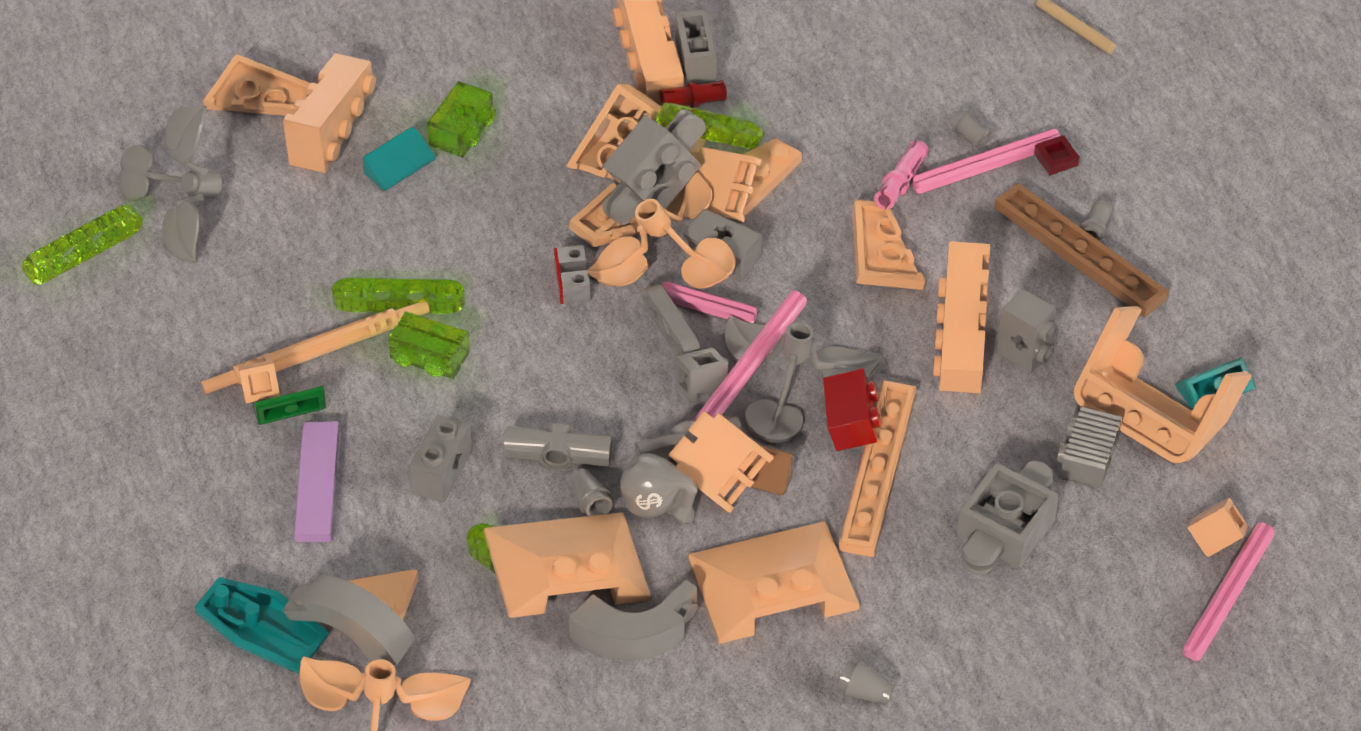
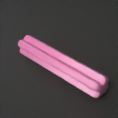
M665 281L662 285L675 305L727 320L730 315L750 323H754L757 318V308L755 306L669 281Z

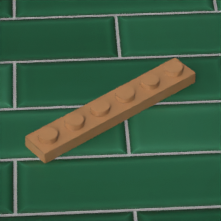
M1015 184L995 199V209L1123 303L1128 306L1141 308L1140 315L1144 318L1167 301L1169 292L1167 289L1021 184Z

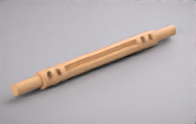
M422 300L395 311L391 308L271 352L270 355L274 363L275 372L396 329L400 326L399 323L429 313V306L426 300ZM263 356L232 366L231 371L201 381L205 395L236 383L240 386L241 380L238 367L263 362Z

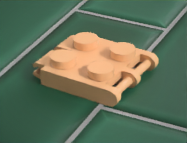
M700 147L698 153L689 151L702 165L697 172L706 180L712 190V201L706 210L720 214L735 223L743 224L745 220L743 212L748 195L753 193L754 188L751 187L756 167L761 166L762 159Z
M704 410L689 428V431L698 438L695 443L684 435L668 456L678 463L676 465L677 469L693 479L699 490L727 512L731 513L735 508L732 504L746 487L750 488L754 484L752 479L767 461L770 463L774 459V456L720 413L713 417ZM759 454L761 458L749 473L745 475L744 472ZM738 480H740L741 483L730 495V497L727 500H725L724 497L735 485V483Z

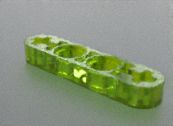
M663 103L655 117L656 122L666 128L680 110H688L701 118L705 123L706 130L700 139L748 149L758 147L765 136L764 130L749 120L673 103Z
M129 204L118 206L32 252L23 261L22 271L33 284L41 285L136 234L143 224V218ZM102 232L99 238L91 242L95 235ZM74 247L68 255L62 257L68 249Z
M342 278L332 287L335 307L345 312H383L391 308L395 311L414 303L427 302L430 310L429 313L451 314L460 311L465 304L464 287L456 280ZM379 291H386L391 294L388 298L382 300L373 297ZM363 292H366L367 298H363ZM412 292L424 294V297L419 300L407 298ZM447 295H452L451 299H446Z

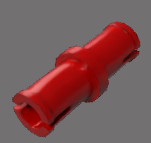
M719 80L718 82L698 85L696 82H690L685 87L661 89L659 92L660 104L667 110L683 106L698 108L703 103L726 101V85L723 80Z

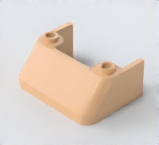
M1137 306L1116 307L1075 385V400L1080 406L1122 416L1121 432L1172 463L1188 462L1227 423L1252 374L1247 371L1226 374L1216 394L1205 395L1200 398L1192 411L1137 378L1143 366V354L1139 347L1128 341L1127 338L1142 309Z

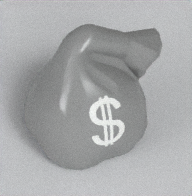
M640 454L631 460L628 469L623 473L620 480V489L630 512L643 519H652L669 513L682 524L694 521L693 502L697 493V485L693 479L677 469L667 459L655 454Z

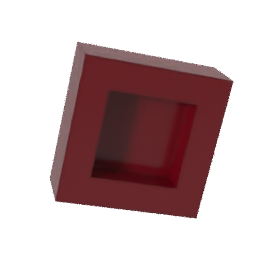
M1064 135L1035 145L1034 155L1049 176L1079 166L1080 157Z

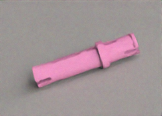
M912 141L895 168L885 175L882 181L883 185L874 197V201L879 208L886 210L888 206V209H891L898 197L906 193L910 186L909 181L928 156L929 149L924 142L917 141L915 143V141Z

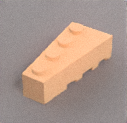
M617 0V8L612 9L613 22L615 27L621 28L619 30L622 49H628L626 53L628 67L630 71L635 70L636 73L634 74L635 88L654 102L660 103L659 92L661 89L684 87L683 71L675 43L671 41L668 17L663 14L662 0Z
M335 53L319 73L318 84L312 82L307 88L306 100L298 99L294 104L295 114L287 113L283 118L289 165L326 174L330 164L338 159L340 146L344 139L349 138L354 119L362 114L367 95H371L374 91L376 77L372 75L371 61Z
M949 241L946 278L939 277L938 298H945L944 303H938L936 324H943V329H936L935 350H941V356L934 355L933 376L940 377L939 391L981 394L990 244Z

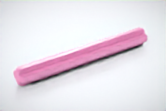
M1053 128L916 174L912 177V187L917 194H922L1034 156L1036 144L1060 137L1061 135L1057 129Z
M796 290L790 292L696 415L695 421L704 410L713 417L718 413L722 415L779 341L782 334L786 332L787 326L795 320L805 307L807 298Z
M1260 522L1254 527L1184 644L1183 655L1186 658H1190L1193 661L1201 660L1273 539L1274 529L1272 526Z

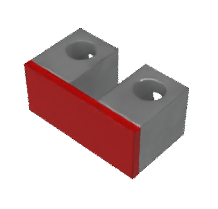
M584 245L554 248V265L560 304L591 301Z

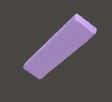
M303 422L294 530L295 542H331L339 442L338 422Z

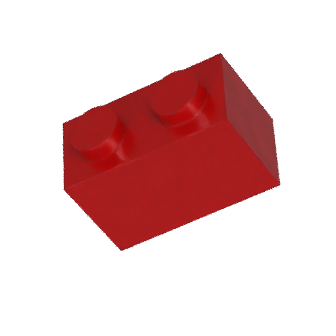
M864 368L824 377L827 427L836 451L878 442L876 428L882 425L877 406H874L873 402L879 401L875 382H868Z

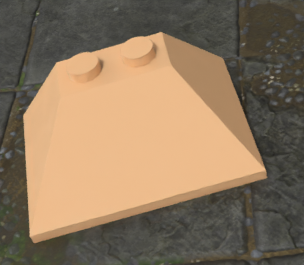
M623 512L484 528L485 539L509 618L545 614L547 599L550 595L610 588L615 605L644 602L651 599Z
M826 521L688 554L690 566L719 644L754 636L755 618L819 603L824 618L859 610L860 605Z

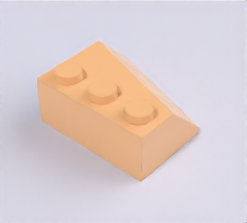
M617 84L566 167L615 180L602 165L644 115L664 128L668 126L675 116L630 84ZM702 135L689 151L698 153L699 148L703 147L708 138Z

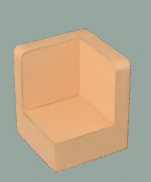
M270 353L263 354V362L238 367L241 389L246 403L280 396L275 367Z
M1230 497L1195 516L1187 528L1204 554L1209 557L1243 538L1249 526Z

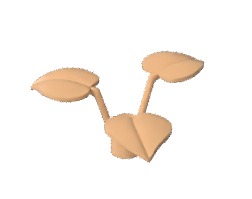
M696 172L666 209L655 199L642 201L635 210V217L641 224L637 228L641 236V243L638 239L630 236L614 240L602 251L594 265L588 269V274L596 281L609 286H625L635 282L648 268V260L643 255L648 250L647 233L655 237H662L668 233L690 255L681 267L682 278L689 286L698 289L708 288L728 278L735 268L736 261L734 253L727 243L717 238H706L699 243L694 251L670 226L671 220L680 223L683 218L695 219L702 210L709 207L712 201V190L706 180Z
M304 656L300 664V686L307 701L318 709L326 711L340 710L345 706L348 699L356 701L364 690L366 697L373 703L370 731H378L380 704L387 703L393 697L395 691L402 703H411L412 713L421 719L438 721L451 717L461 706L470 687L471 679L445 673H419L404 680L401 687V679L395 677L396 670L394 665L387 660L378 659L371 661L367 664L363 674L353 665L340 661L315 660Z

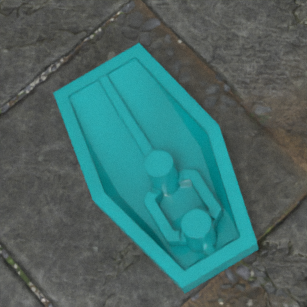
M221 577L217 578L194 607L195 613L236 647L300 674L302 658L304 656L312 658L329 636V632L315 621L289 620L282 611L289 599L279 591Z

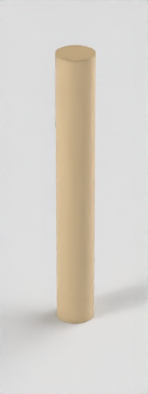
M1037 0V7L1106 53L1111 54L1114 51L1116 43L1051 0Z

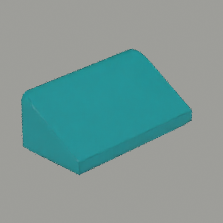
M410 127L363 157L364 174L385 192L436 160V156L420 133L414 127Z
M1240 357L1175 385L1178 392L1193 410L1200 398L1205 395L1216 394L1226 374L1250 372L1243 357ZM1252 377L1242 394L1256 389Z

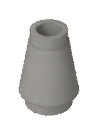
M587 469L575 471L570 478V482L581 513L586 516L608 514L613 505L612 493Z
M850 661L847 662L837 685V689L844 691V696L882 703L884 705H887L895 687L894 684L888 682V680L859 661L857 664Z

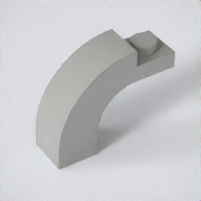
M319 574L313 584L301 583L293 591L290 600L282 609L289 620L322 622L340 630L358 645L369 662L382 659L391 662L393 665H398L416 639L399 615L382 600L362 587L335 576Z
M684 580L658 606L638 613L617 610L592 594L568 617L570 639L596 655L614 660H641L663 654L685 639L684 622L690 621L698 609L697 586L688 580Z

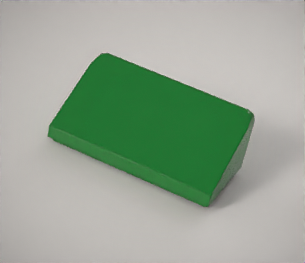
M323 386L252 403L258 425L326 408Z

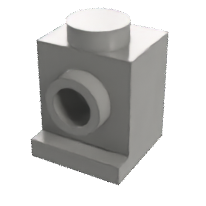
M713 347L675 356V386L690 402L697 401V394L714 392L731 371L728 360L723 358Z

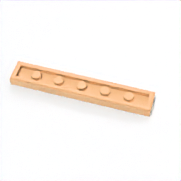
M882 380L878 394L879 401L875 405L879 410L882 425L876 428L878 442L865 445L839 542V551L868 557L875 556L916 395V386Z

